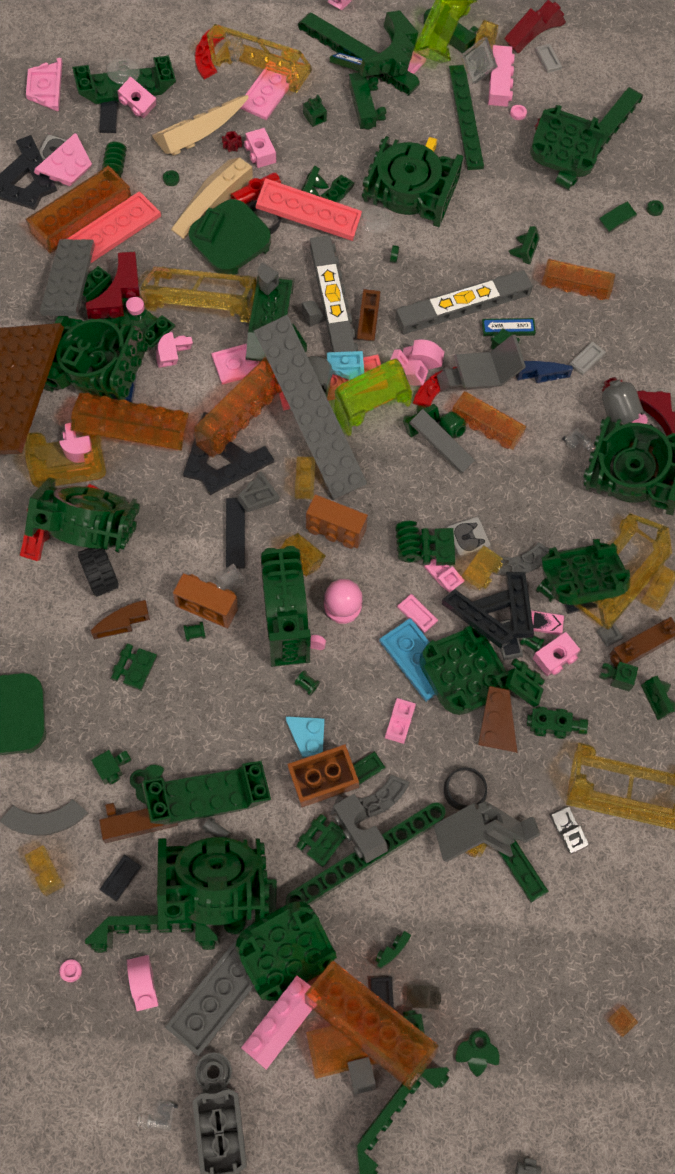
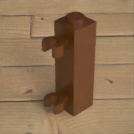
M669 617L613 648L610 653L612 664L617 666L619 662L630 665L675 640L674 620L672 617Z
M114 803L105 804L108 818L99 820L102 839L105 844L179 826L178 823L169 825L150 823L147 808L117 815Z

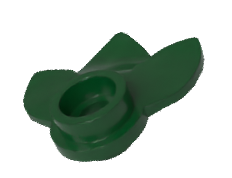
M149 765L146 769H139L131 774L130 784L136 789V797L143 804H146L142 783H137L136 779L143 777L145 781L161 778L164 772L163 767Z
M476 1030L470 1034L468 1041L460 1043L455 1057L456 1062L459 1063L468 1061L471 1072L478 1077L485 1071L488 1063L499 1065L500 1054L498 1049L490 1043L488 1034L482 1030ZM478 1037L482 1038V1040H483V1045H482V1046H477V1045H476V1043H475L476 1038H478Z

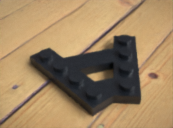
M32 135L16 140L21 155L0 173V199L35 210L41 198L56 192L57 188L53 180L49 179L50 176L34 173L35 168L44 160ZM30 171L34 181L26 188L15 186Z
M203 412L183 477L201 481L208 493L212 495L274 463V458L266 446L250 454L217 432L221 416ZM211 450L228 460L230 464L219 470L207 464Z
M506 572L507 590L475 601L469 600L456 589L442 599L443 606L500 649L513 638H533L534 636L526 572ZM510 607L511 621L502 624L489 615V613Z

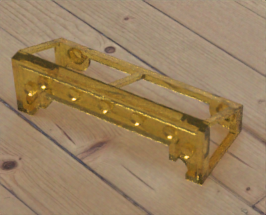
M214 24L207 33L212 63L218 67L223 62H228L231 65L234 60H238L287 76L286 83H290L289 90L295 93L298 92L312 72L310 63L300 50ZM226 33L259 43L263 50L232 41L227 37ZM224 37L226 42L217 55H215L212 38ZM266 46L281 50V56L270 53ZM300 57L304 63L298 62Z
M153 267L142 283L140 291L146 308L149 311L156 312L157 307L163 308L164 303L229 310L231 316L237 314L241 317V322L249 323L257 282L256 277ZM173 274L199 277L191 290L158 286L160 278L171 279ZM152 276H154V286L147 285ZM205 277L239 281L246 288L243 295L197 290ZM250 289H252V296L248 307L246 296Z
M629 513L619 525L621 534L613 542L617 546V554L623 550L636 532L653 543L654 551L630 578V587L626 593L617 597L592 602L598 605L601 620L582 605L574 606L600 626L609 630L672 554L669 527ZM637 521L658 529L656 539L653 540L638 528Z
M578 743L573 757L566 805L675 830V804L673 809L631 800L634 777L675 786V773L595 756L596 750L594 747ZM581 765L629 775L627 798L594 791V784L587 780V775L581 774Z

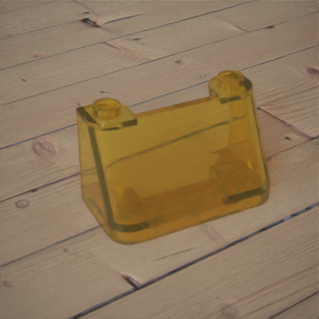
M100 423L89 424L84 427L83 437L89 436L92 445L91 450L84 454L85 462L80 463L72 462L66 458L59 441L47 443L42 433H28L25 442V460L32 484L39 488L49 477L56 479L55 486L102 479L106 475V464Z

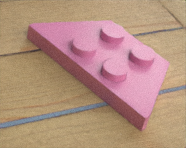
M57 58V62L50 65L46 62L38 67L28 69L26 97L28 100L59 111L62 58Z
M75 133L38 165L34 173L37 175L40 173L50 176L49 179L71 186L91 167L92 163Z

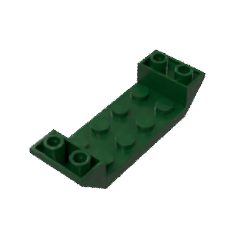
M169 55L153 57V67L91 75L89 65L72 67L78 94L95 104L119 101L118 90L130 76L153 96L162 95L176 83Z
M99 266L87 275L81 299L85 305L87 302L102 295L112 284L111 275ZM123 298L124 316L102 319L114 324H120L121 327L122 325H129L131 328L138 326L146 342H148V349L151 350L165 334L175 328V324L161 315L157 318L145 308L141 314L131 315L126 307V302L129 298Z
M279 277V285L269 295L261 291L257 278L248 329L246 360L268 362L254 330L288 315L295 278Z
M262 761L244 763L239 769L166 782H164L163 778L142 781L150 823L169 825L238 812L271 800Z
M158 915L108 916L85 939V944L91 950H94L95 953H106L107 948H113V931L118 935L129 934V930L138 931V934H150L151 930H158ZM189 918L186 920L167 921V929L159 930V933L166 934L172 933V929H179L181 933H192L195 929V941L198 946L202 947V950H214L215 941L217 945H220L218 936L206 924L195 922Z
M447 1067L413 1070L409 1073L356 1143L358 1174H378L376 1170L378 1164L365 1153L366 1149L371 1151L379 1141L376 1138L381 1130L385 1132L393 1122L391 1116L394 1112H401L407 1104L406 1096L409 1093L414 1094L421 1085V1082L418 1080L421 1079L431 1089L442 1088L449 1079L447 1073L450 1070Z

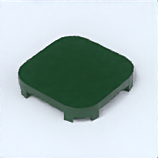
M556 105L555 108L545 109L541 115L530 147L532 158L543 166L572 176L583 177L590 174L597 161L605 136V129L598 123L599 119L593 116L592 121L561 111L562 106Z
M236 199L224 201L214 208L224 212L225 217L212 243L195 237L204 216L196 220L189 229L191 246L206 259L219 275L232 274L234 276L238 274V269L262 252L266 255L270 250L271 234L269 228L245 203Z
M593 539V545L561 552H558L557 548L553 547L549 549L548 554L542 557L543 575L553 597L562 604L578 605L623 595L630 587V571L625 569L617 554V546L614 543L609 545L601 543L600 539Z
M467 626L464 630L435 642L432 640L426 645L420 655L419 663L424 675L442 706L452 714L463 715L485 706L489 686L508 689L505 687L510 670H505L488 639L471 626Z
M19 673L0 676V755L29 754L35 752L46 740L45 691L37 677L31 674Z
M305 902L289 903L248 926L238 936L235 946L242 965L263 1001H278L296 976L306 983L320 974L324 978L331 973L330 968L334 963V959L337 958L319 917L313 908Z

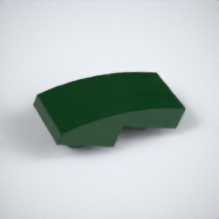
M340 175L332 182L331 188L324 192L321 197L339 203L353 188L355 182Z
M627 201L599 218V221L610 233L620 225H624L637 216V213Z
M406 931L403 932L402 936L397 934L392 944L395 950L388 946L385 951L380 949L375 959L378 963L376 968L380 970L391 963L406 946L411 934Z

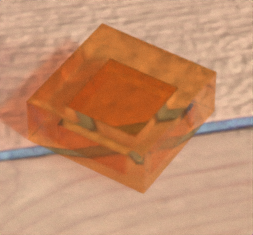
M624 1005L607 1019L621 1037H624L638 1023Z

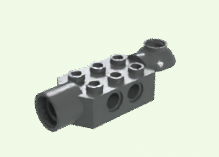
M220 1053L204 1055L198 1061L195 1069L197 1083L203 1088V1092L193 1100L200 1174H241V1171L247 1167L239 1092L229 1088L227 1085L231 1079L232 1068L229 1060ZM211 1065H216L220 1069V1075L217 1078H211L208 1075V1068Z

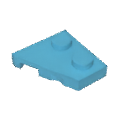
M363 351L327 353V361L332 366L333 374L365 385Z
M286 717V722L302 758L323 752L324 719Z

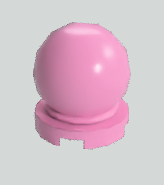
M338 579L332 582L326 589L324 594V611L327 617L336 623L347 624L354 621L362 609V592L353 581Z

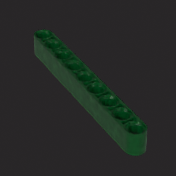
M311 12L298 23L300 31L303 30L308 36L319 40L318 42L325 46L331 47V50L336 53L341 52L361 59L379 54ZM407 71V74L392 76L391 73L374 75L382 78L381 80L387 84L395 86L394 88L400 92L408 94L407 96L411 95L420 85L418 77Z
M628 87L599 124L605 129V136L599 154L604 149L603 146L612 139V135L616 134L620 129V125L624 124L628 119V115L636 109V105L641 102L643 98L642 93ZM560 172L555 183L570 191V187L574 186L579 179L577 176Z
M432 803L382 834L389 845L387 852L368 863L358 858L355 852L291 891L286 897V905L289 904L290 899L293 897H297L301 902L311 905L433 828L436 823L443 820L445 816L444 806L440 803ZM431 810H437V811H439V812H440V817H439V818H434V817H432L431 814H430V811H431ZM416 820L421 821L423 828H415L413 822ZM403 831L406 834V839H398L395 833ZM351 864L354 866V871L346 873L343 870V866ZM328 875H334L337 881L335 884H328L325 878ZM310 886H316L319 889V893L311 896L308 894L307 889Z

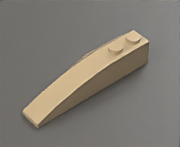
M248 95L239 96L221 104L222 107L211 108L208 110V113L197 114L193 116V120H183L152 136L165 154H172V156L181 152L180 149L184 147L189 149L195 146V142L222 126L242 107L249 97Z
M241 158L230 159L204 181L171 230L182 239H185L189 235L190 226L205 215L208 207L214 209L222 202L231 199V193L243 188L253 179L252 166Z

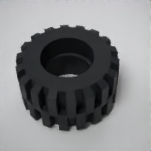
M87 548L78 552V559L90 588L96 597L119 588L117 577L104 548Z

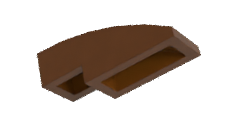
M363 289L357 334L358 340H375L381 291Z
M146 600L122 607L101 620L91 629L93 639L131 632V624L150 620Z

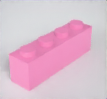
M493 45L492 56L496 66L490 71L488 105L508 107V102L512 101L513 91H510V89L513 87V78L511 76L513 77L514 66H511V64L514 63L515 54H512V47Z
M296 976L241 1048L267 1070L322 997L309 984Z

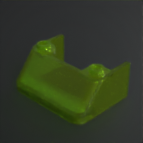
M435 0L416 42L414 52L439 63L451 61L447 46L459 19L464 15H468L471 9L470 4L477 2V0Z
M392 359L337 387L335 390L334 414L348 436L352 435L353 426H359L364 422L365 413L393 399L398 403H405L407 407L410 406L412 390L400 361Z

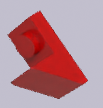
M38 529L32 537L24 535L20 556L39 561L44 542L50 538L48 531Z

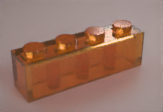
M548 259L542 285H546L548 288H559L565 292H577L582 296L590 295L600 300H609L615 274Z
M465 391L452 409V412L465 419L472 430L481 431L488 439L500 442V445L506 449L514 450L527 427Z

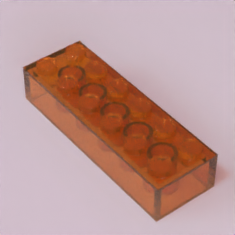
M107 166L26 218L29 231L49 253H52L57 249L59 239L69 238L130 198V186L110 166Z
M266 357L194 427L196 445L212 458L222 453L225 446L229 442L234 441L237 434L249 425L250 420L253 417H257L261 413L262 408L273 401L277 393L282 392Z
M79 393L72 410L71 431L182 451L189 413L182 410H170L161 406L154 407L144 403L138 404L127 400L111 399L107 396L100 397L90 393Z
M335 961L329 964L305 993V1003L409 1090L438 1053L439 1045Z

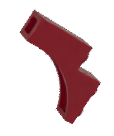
M547 0L536 12L530 8L506 35L504 40L515 52L520 53L536 36L552 27H561L566 23L563 17L564 13L560 10L561 7L555 1L552 3L550 0Z
M135 251L118 253V269L112 284L102 295L86 303L88 319L124 316L123 298L140 297Z
M637 391L643 410L659 423L666 436L675 433V412H672L671 393L663 391Z

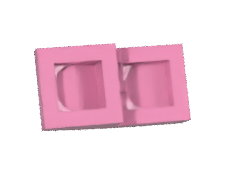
M432 559L430 565L424 566L431 576L449 593L465 581L453 566L451 568L449 565L436 566V559Z
M397 698L385 735L386 739L404 744L416 706L415 703Z

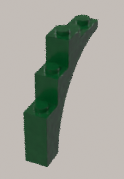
M400 10L386 13L383 27L389 35L391 44L381 53L362 59L359 71L362 77L391 73L392 76L407 74L419 32Z

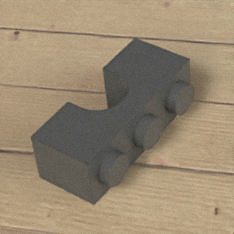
M355 794L333 805L335 812L333 818L338 826L342 825L345 829L343 834L347 841L354 843L353 849L358 858L362 857L368 863L388 851L386 841L376 826L367 830L357 828L358 824L367 819L364 807Z

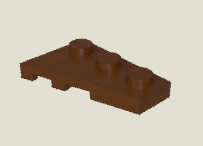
M489 686L478 745L518 753L510 691L505 688Z

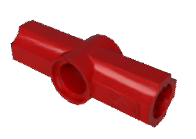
M274 172L261 179L253 178L247 186L231 193V198L240 200L245 204L252 200H258L265 178L281 183L280 178Z

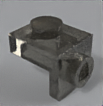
M407 985L406 1008L439 1010L441 993L438 987L431 985Z

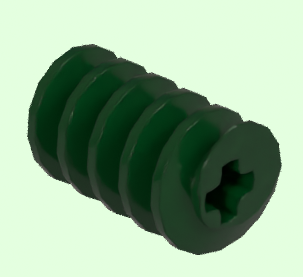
M110 142L105 147L101 171L106 179L120 180L123 174L127 147L120 142Z
M402 521L395 526L398 559L407 563L422 560V556L418 555L421 553V549L417 547L421 545V542L416 541L420 539V535L416 534L419 532V528L414 527L417 525L415 521Z

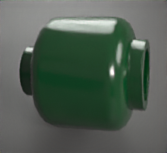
M448 412L440 418L439 425L453 439L459 438L465 433L466 421L457 413Z

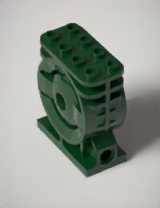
M386 136L384 139H381L379 152L376 151L374 163L369 166L368 177L365 176L362 186L365 188L362 192V198H364V202L368 203L371 197L374 198L373 205L377 206L380 200L383 207L395 213L404 215L419 214L421 218L434 221L433 226L440 228L460 178L463 155L457 154L455 159L446 156L438 158L430 148L422 144L413 142L399 143V140L395 139L393 145L389 144L390 137Z
M57 316L55 323H60L64 329L44 386L45 390L53 392L54 388L64 389L72 385L76 391L88 397L107 396L110 399L117 397L118 400H125L129 395L132 383L136 379L138 368L142 365L144 354L148 350V342H146L141 329L138 326L131 328L129 325H122L121 327L120 324H114L104 319L82 321L69 318L68 316ZM81 339L86 343L84 347L89 342L94 346L93 350L87 354L93 361L87 373L70 371L60 361L69 345L78 348V342Z
M609 416L606 419H602L600 435L596 436L594 443L595 450L591 452L589 457V468H586L583 478L585 480L583 486H586L587 491H590L591 488L597 489L598 494H601L602 491L608 492V496H613L625 502L636 503L648 500L652 507L666 510V514L673 516L675 512V463H672V459H675V433L665 436L660 430L648 424L632 422L622 424L621 419H617V422H612ZM630 442H634L633 446L629 448ZM650 446L653 447L652 454L649 452ZM619 453L613 463L614 478L610 472V464L615 455ZM654 457L656 458L659 466V472L655 479H653L656 470V463ZM631 465H637L638 468L634 469V468H631L630 466H631ZM668 480L673 481L672 486L667 485Z
M50 477L30 497L24 533L26 536L32 537L38 529L49 531L56 539L68 544L87 548H104V550L115 547V552L120 553L122 549H125L126 544H128L129 539L132 538L133 532L136 530L137 521L134 520L139 513L140 504L134 498L128 504L125 496H119L102 489L83 486L55 488L56 479Z
M287 546L283 549L266 548L261 553V570L271 667L310 663L311 634L310 629H308L307 603L300 549L295 546Z
M212 837L195 841L185 847L167 846L166 838H158V930L167 929V921L186 920L187 918L206 925L229 924L245 916L247 920H251V911L253 909H259L260 919L264 918L265 915H269L268 901H265L269 898V885L266 884L268 881L267 870H265L266 856H262L265 855L264 842H260V838H256L255 849H251L248 846L247 839H243V842L231 838Z

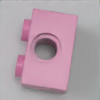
M131 76L118 90L119 101L125 106L128 105L137 117L145 118L156 106V98ZM138 97L140 100L133 101L132 98Z
M265 128L246 133L244 145L246 150L250 151L252 163H256L257 168L276 163V151Z
M565 632L537 651L533 660L546 676L550 674L556 675L563 669L562 666L568 663L571 665L578 659L577 655L580 652V648ZM553 653L560 654L562 659L555 658Z

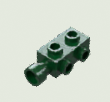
M536 707V709H532L531 715L527 714L526 726H530V731H533L535 736L545 737L546 733L554 734V738L565 739L566 736H570L572 731L586 735L588 719L579 718V720H574L573 713L565 709L552 711L546 707ZM539 717L545 718L546 721H545V722H541V721L539 720ZM559 720H565L566 723L561 724Z

